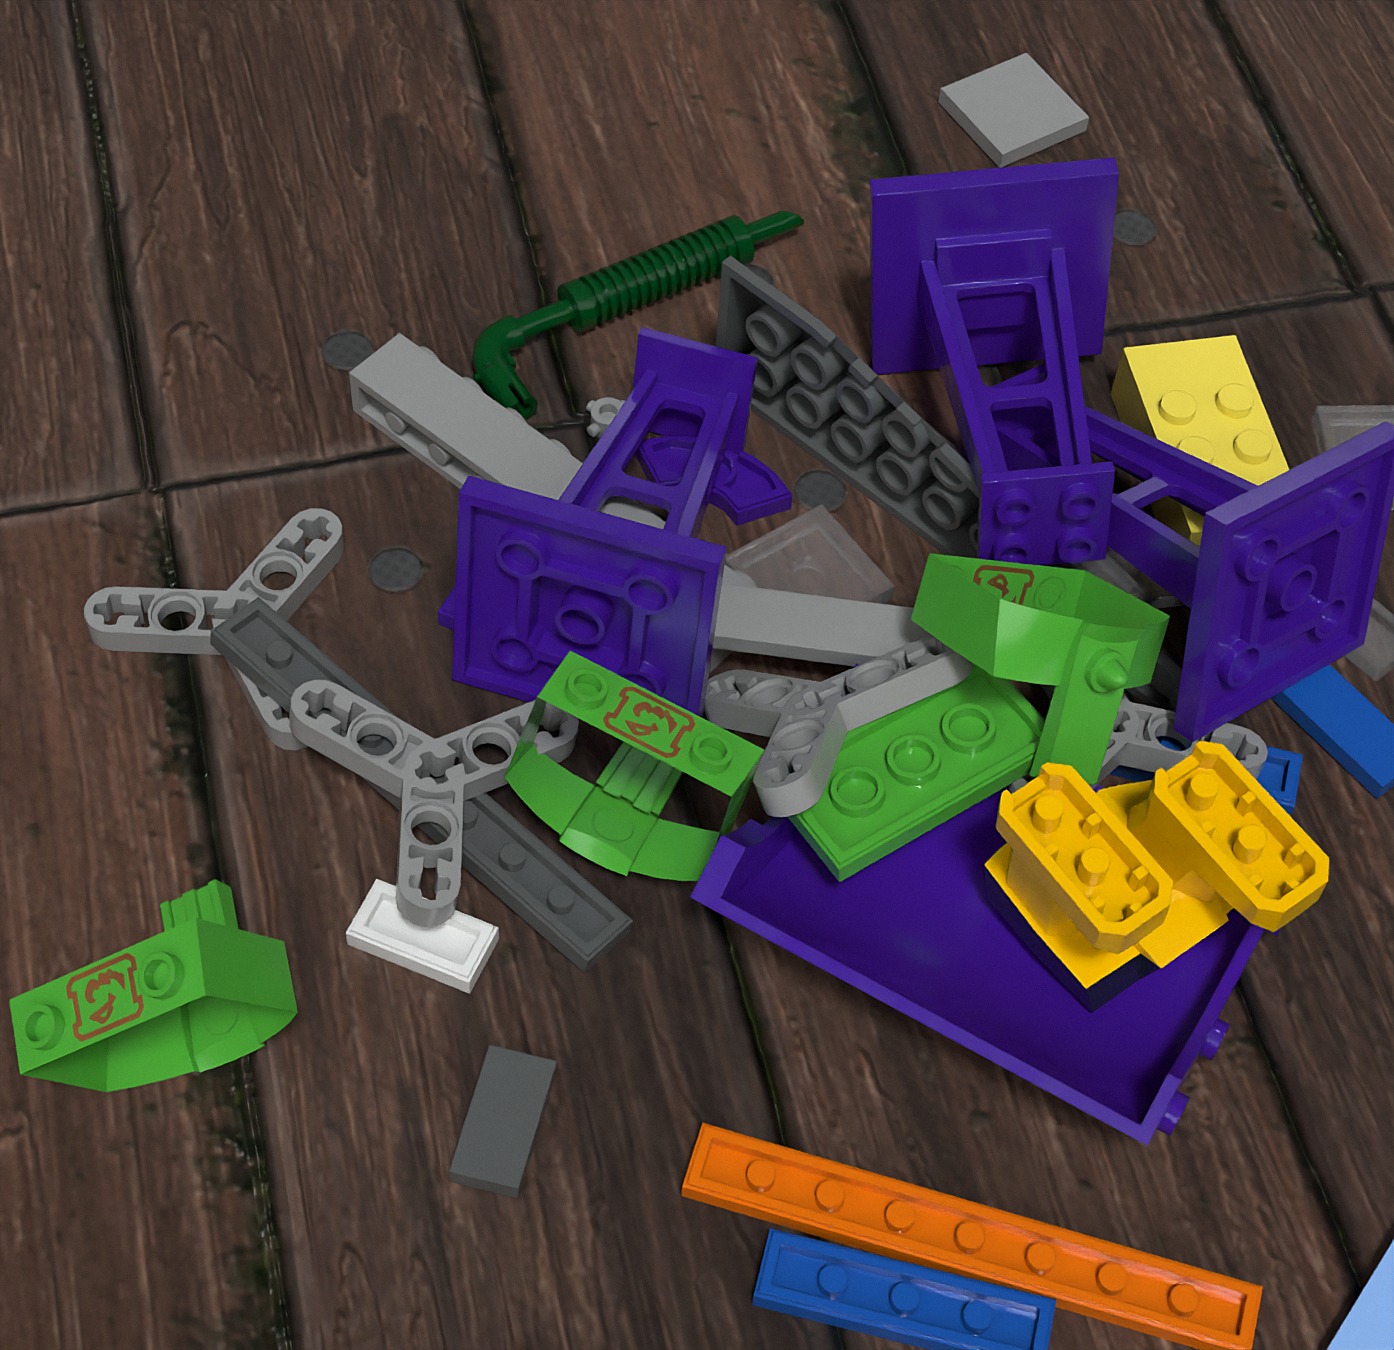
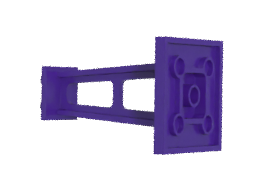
M1115 157L870 179L871 369L876 374L940 369L980 495L977 559L1031 565L1082 563L1106 559L1115 469L1113 461L1092 463L1078 356L1102 354L1119 178ZM1044 359L1046 380L1038 384L989 387L982 382L977 365ZM1032 406L1048 408L1052 414L1059 466L1008 471L991 413L999 409Z
M642 327L638 334L633 391L558 500L468 475L459 491L452 665L453 681L531 702L536 700L538 694L569 651H572L703 718L727 547L700 540L697 537L725 450L738 455L741 451L745 450L758 361L757 357ZM647 432L663 436L697 437L682 480L678 485L665 486L632 477L623 472ZM622 496L662 507L668 511L669 515L664 528L660 529L599 511L608 498Z
M1041 364L992 387L1042 383L1046 380L1045 366ZM1032 406L999 409L991 413L1008 471L1059 466L1052 414L1048 408ZM1085 406L1091 453L1107 462L1113 461L1115 467L1143 482L1122 493H1112L1107 546L1191 609L1173 730L1194 742L1364 645L1394 497V425L1385 421L1258 486ZM1168 496L1204 516L1200 547L1146 514L1140 508Z

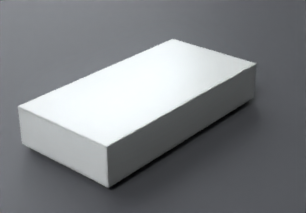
M376 879L346 931L347 945L470 994L499 940V927L455 910L448 921L438 926L423 927L415 925L406 920L397 909L395 899L396 886Z

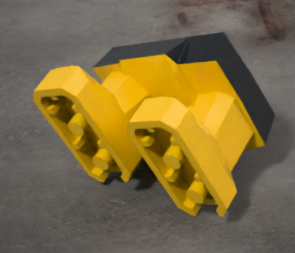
M1206 741L1197 742L1192 754L1169 770L1165 771L1162 767L1156 770L1153 780L1097 790V793L1072 766L1046 762L1041 766L1038 777L1012 794L1007 789L1001 793L996 829L1007 843L996 851L984 864L989 901L1033 953L1092 1013L1138 980L1173 961L1228 922V917L1236 911L1254 925L1271 932L1277 931L1318 901L1328 882L1329 857L1223 744Z

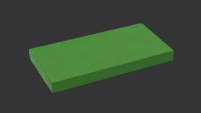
M971 662L973 669L970 675L958 684L847 732L821 798L809 809L788 816L789 820L839 882L1030 773L1045 719L1009 679L992 676Z

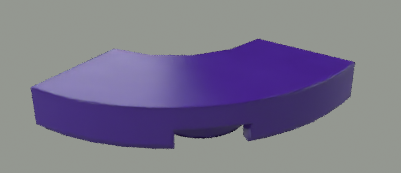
M664 436L642 440L635 451V456L648 481L665 486L678 485L682 480L697 437ZM725 450L709 503L723 510L731 521L738 526L791 509L793 496L782 480L754 456L744 451H741L738 455Z

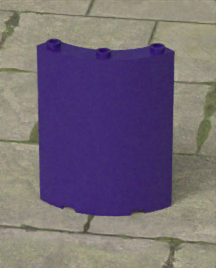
M1009 785L841 882L836 879L788 817L772 816L763 825L750 819L739 829L729 834L721 835L690 898L1147 1146L1157 1130L1171 1136L1190 1099L1189 1096L1179 1091L1199 1055L1210 1061L1214 1058L1230 1026L1229 1023L1219 1019L1264 931L1277 936L1281 930L1280 928L1275 932H1271L1254 925L1236 911L1228 917L1229 921L1163 968L1138 980L1092 1013L1033 953L987 897L984 864L996 851L1007 843L996 829V820L1001 793L1006 789L1008 790ZM1097 785L1093 790L1097 793V790L1104 788Z

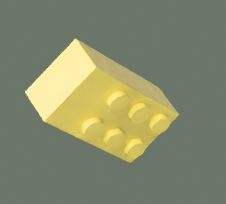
M1236 335L1123 348L1111 390V396L1121 423L1258 486L1289 470ZM1168 496L1150 503L1156 520L1200 547L1204 516Z

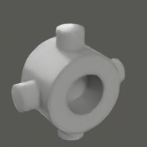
M611 397L601 398L597 401L591 400L586 406V410L590 412V426L587 427L588 434L592 437L597 436L601 438L625 400L620 401Z

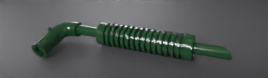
M778 211L745 225L739 216L731 215L716 223L714 222L687 233V235H682L652 247L648 251L645 250L638 253V255L635 254L628 257V259L625 258L618 261V263L615 262L608 265V267H603L598 271H593L588 275L586 274L578 279L576 278L561 284L557 289L558 302L518 318L510 314L483 329L473 348L472 363L476 374L473 375V380L477 384L481 383L484 390L487 391L493 400L505 408L516 409L526 421L537 410L538 402L530 394L514 370L516 362L510 355L512 351L524 346L525 339L564 323H568L576 333L596 326V324H602L606 320L609 321L616 318V316L619 317L626 314V312L636 310V308L638 309L646 304L648 305L675 292L682 291L685 288L720 275L722 262L729 256H732L743 265L752 262L754 259V245L803 226L804 220L795 213Z

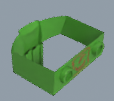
M929 553L911 616V620L992 676L1022 682L1055 685L1030 776L1038 777L1041 766L1049 762L1072 766L1087 784H1097L1124 689L1143 686L1151 682L1170 616L1085 570Z
M569 651L538 694L505 774V779L531 810L561 835L559 840L561 843L585 858L625 876L628 875L629 871L655 878L699 881L721 835L731 832L765 750ZM547 702L624 741L595 785L572 774L547 755H538L537 747L533 744ZM684 773L731 796L720 832L658 819Z
M216 879L208 882V885L200 889H192L181 894L182 897L173 901L167 900L160 903L164 932L9 1000L20 1075L110 1092L158 1082L194 1071L203 1072L236 1060L265 1046L264 1041L283 1029L298 1013L284 941L240 930L238 928L231 887Z

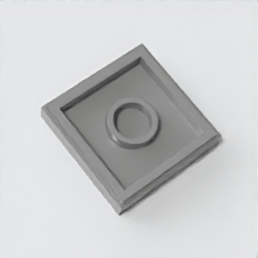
M1027 52L940 89L938 101L940 105L999 168L1085 132L1089 121V116Z

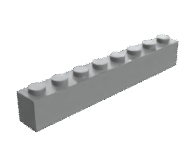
M401 333L397 334L349 372L353 411L460 489L469 475L558 500L583 464L573 457L561 442L555 439L549 440L528 425L522 415L516 410L505 408L486 395L474 380L468 377H461L441 363L430 349L424 346H417ZM622 496L608 498L599 511L663 529L666 523L651 506L639 504L633 499ZM726 565L724 566L722 583L757 588L754 581L748 575L739 570H732ZM713 648L710 672L733 651Z

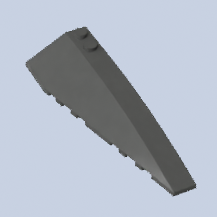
M732 256L722 262L716 347L758 358L751 411L944 555L977 559L980 495L968 458L917 414L820 319ZM1083 562L1040 565L1085 570L1095 575ZM1161 645L1151 682L1143 686L1127 688L1126 690L1148 706L1176 712L1182 668Z

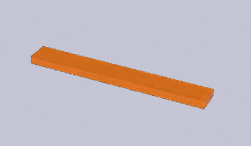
M702 1123L682 1185L681 1196L892 1259L1056 1299L1055 1307L1199 1350H1252L1263 1286Z

